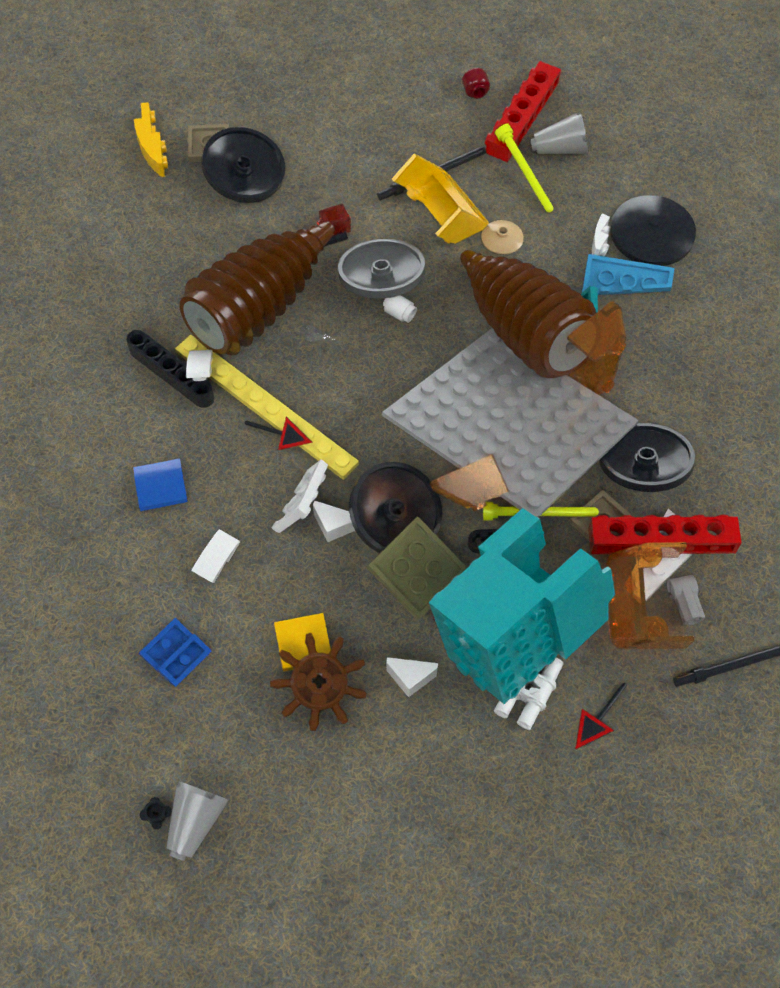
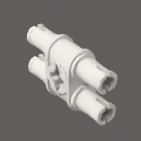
M556 658L550 665H546L542 674H538L533 681L525 685L528 686L530 683L533 687L527 690L523 686L519 694L515 698L508 700L505 704L498 701L494 712L500 717L507 718L516 700L520 699L526 705L517 724L524 729L530 730L539 712L546 709V702L552 691L556 689L555 680L563 666V661Z

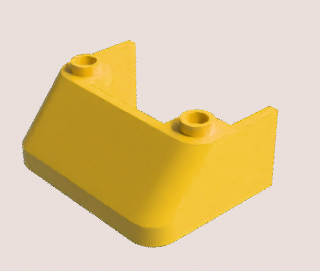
M413 154L392 178L394 182L408 190L406 194L413 201L419 200L423 202L442 226L435 234L448 244L451 242L456 244L484 230L489 224L484 215L444 169L416 154Z

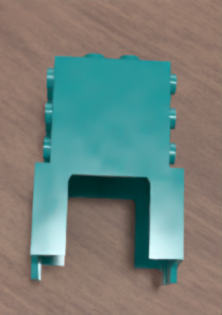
M524 508L478 547L481 556L475 559L460 575L454 577L448 586L441 592L436 593L432 600L429 601L448 657L456 664L457 669L464 676L469 675L473 678L474 683L482 691L486 689L503 704L515 698L519 694L520 689L528 682L533 681L546 665H550L556 659L558 654L566 660L608 621L609 602L615 596L611 568L607 566L602 570L598 560L581 548L552 575L540 568L539 552L546 545L544 531L540 518L535 517Z

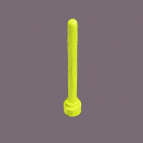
M509 124L502 125L495 131V135L499 141L506 143L546 212H552L553 205L513 140L512 128Z
M483 502V521H493V518H498V516H514L520 510L516 507L498 506V504H493V502ZM549 507L540 516L596 517L599 514V510L596 507Z

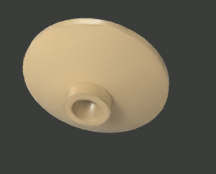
M505 220L489 223L481 234L483 245L489 251L496 254H510L517 251L524 239L521 229L516 224Z

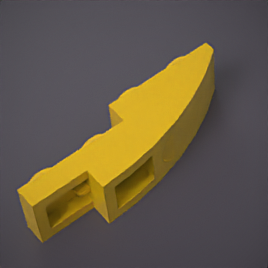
M149 102L141 103L142 118L134 119L138 143L147 163L160 177H165L164 169L168 168L167 156H163V153H167L166 142L161 140L160 132H157L156 126L152 125V123H156L155 111L150 110Z

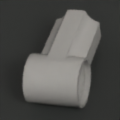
M694 575L668 579L667 590L668 593L671 592L672 594L670 595L671 600L676 602L683 625L689 626L704 621L705 615L698 598V584Z

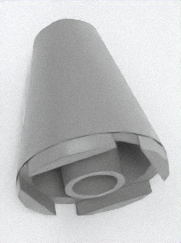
M581 112L575 113L534 133V138L530 139L532 150H537V154L588 153V144L585 142L586 132Z
M178 781L166 846L167 849L171 850L169 856L185 861L186 856L192 858L227 805L228 799Z

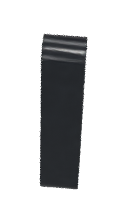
M141 330L129 332L126 340L130 354L198 407L206 408L212 405L214 394L212 385L207 379L204 381H193L192 378H186V363Z

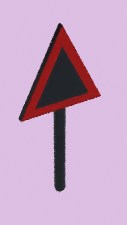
M288 417L285 418L283 431L251 421H245V425L281 435L278 450L313 443Z
M626 683L621 684L597 718L582 709L576 749L614 731L602 723L601 720L626 688Z

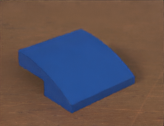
M180 458L133 467L140 511L188 502Z
M174 618L139 652V655L169 683L176 687L212 650Z

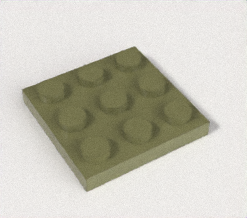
M418 516L366 566L416 620L421 619L430 609L429 601L432 600L433 596L441 592L451 583L454 577L467 569Z

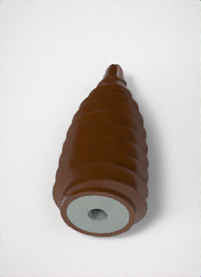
M322 222L307 230L300 229L296 233L285 231L281 235L270 234L265 239H256L250 245L241 246L237 252L227 254L223 260L216 261L210 269L201 271L198 277L190 279L186 283L185 296L180 300L179 307L182 318L193 336L203 346L217 354L225 353L235 356L240 352V346H250L253 342V336H261L264 333L265 327H270L275 323V316H282L286 311V305H292L295 302L296 293L303 292L305 288L304 280L312 277L311 265L317 264V255L320 251L324 250V246L335 232L334 226L330 222Z
M465 250L461 254L460 260L470 278L474 298L478 303L480 312L494 329L497 336L503 340L506 346L518 358L522 359L528 368L533 369L541 377L557 378L578 370L589 360L597 348L601 334L599 322L596 320V309L590 300L583 298L579 292L572 290L570 286L560 282L555 276L549 275L546 271L538 269L530 263H523L518 259H507L506 257H485L481 253H476L472 250Z

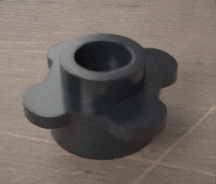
M153 797L146 804L144 810H141L140 818L143 821H148L153 829H160L166 817L171 816L172 809L170 806H164L159 798ZM155 811H158V815H153Z

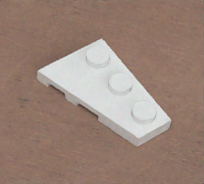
M322 459L306 471L294 491L297 495L282 510L285 516L276 521L272 526L274 531L281 533L300 518L302 520L306 518L310 513L311 508L309 506L319 493L317 488L326 478L324 473L328 464Z

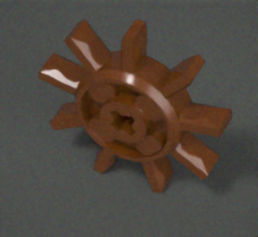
M311 633L306 634L305 644L308 649V655L301 660L294 658L290 652L280 651L279 656L281 659L294 668L290 679L270 681L271 688L292 689L295 699L284 707L281 713L284 718L293 714L297 707L303 705L311 709L310 731H316L319 725V712L329 708L333 710L340 723L344 725L348 722L346 713L339 706V701L344 695H350L356 699H365L367 693L360 688H353L347 685V675L351 672L359 671L365 665L364 660H355L349 665H342L336 657L343 647L344 638L339 636L333 642L331 651L326 654L317 653L313 635ZM317 675H322V680H326V684H322L320 689L317 688L315 683H312V680H315Z

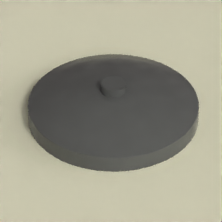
M394 239L370 240L353 246L342 255L338 263L339 280L347 290L362 297L379 299L395 297L407 293L419 285L425 275V259L416 247L404 241Z

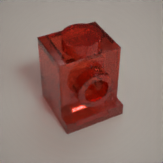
M343 203L319 211L317 225L322 222H330L335 229L333 235L344 231L347 233L351 232V219Z

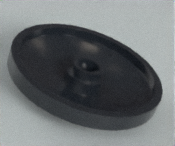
M245 127L223 129L207 141L203 150L201 165L207 182L216 192L230 200L242 203L260 202L271 197L282 184L285 175L283 154L268 136L259 131Z
M644 195L629 199L618 207L612 218L610 233L616 248L628 259L635 262L667 266L680 261L690 252L696 237V226L689 212L677 202L661 196Z
M637 423L599 460L603 472L612 481L625 488L641 492H661L683 484L690 477L694 469L695 451L687 438L669 427L652 423Z
M385 462L373 466L356 481L350 494L349 514L352 525L361 540L371 549L381 553L417 516L437 535L442 522V504L435 486L420 470L405 463Z

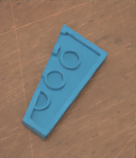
M588 254L582 292L589 286L597 287L598 295L671 291L674 268Z

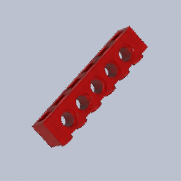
M539 61L535 68L532 67L527 81L524 80L522 82L519 93L514 94L511 105L509 107L506 106L501 120H497L493 132L488 133L484 142L486 154L505 162L510 160L512 153L506 143L498 140L495 131L502 125L509 124L513 130V140L518 147L559 84L560 68Z
M725 514L716 517H705L704 515H694L692 517H681L680 515L657 517L655 515L633 517L631 515L608 517L600 515L592 517L588 527L591 554L736 553L742 543L738 516L729 517V515ZM615 531L619 533L620 536H615L611 532ZM635 531L642 532L644 536L636 534ZM659 531L666 532L668 536L662 535ZM684 531H688L692 535H687L684 533ZM708 531H713L716 535H712Z

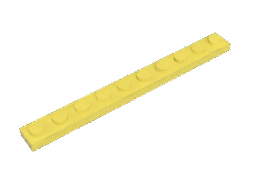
M189 335L175 348L176 353L186 361L189 351L209 350L192 335ZM213 352V360L211 362L212 373L209 377L211 380L278 430L283 431L285 418L288 417L313 442L300 445L299 447L318 461L322 459L328 464L327 468L344 480L359 465V461Z

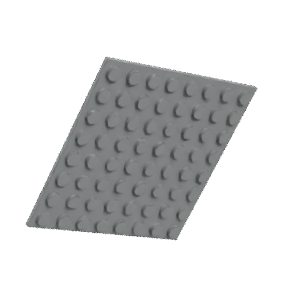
M493 328L382 412V416L519 510L524 508L535 517L543 514L639 421L568 375L557 378L539 376L506 346Z

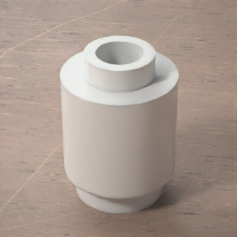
M401 295L385 298L383 306H385L384 311L401 322L406 321L409 323L417 312V307L414 306V303Z

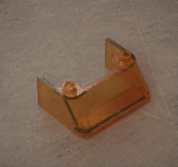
M615 301L608 303L567 336V340L589 357V360L583 366L568 376L598 395L603 392L608 393L614 387V379L622 352L627 345L625 343L626 333L622 308Z
M493 454L460 469L457 468L429 482L434 492L466 509L472 507L473 511L487 506L485 501L500 497L499 495L509 491Z
M686 542L645 543L615 551L609 555L606 560V567L608 566L612 570L615 596L609 602L610 639L615 647L619 649H686L695 641L694 636H669L667 623L660 617L647 616L643 568L656 567L662 558H678L686 549Z

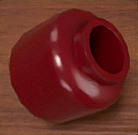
M472 68L462 77L465 92L469 97L479 99L488 93L490 82L486 71L482 68Z

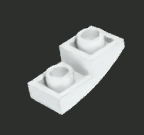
M602 214L598 221L592 244V255L605 256L609 249L607 240L610 226H608L610 217Z
M212 350L189 351L186 378H192L193 381H204L206 377H210L212 373L211 362L213 360Z
M219 529L191 571L214 583L225 563L230 561L240 541Z

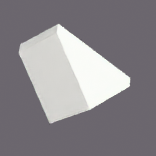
M314 501V516L327 542L355 531L349 511Z
M387 657L386 671L408 697L437 676L438 663Z

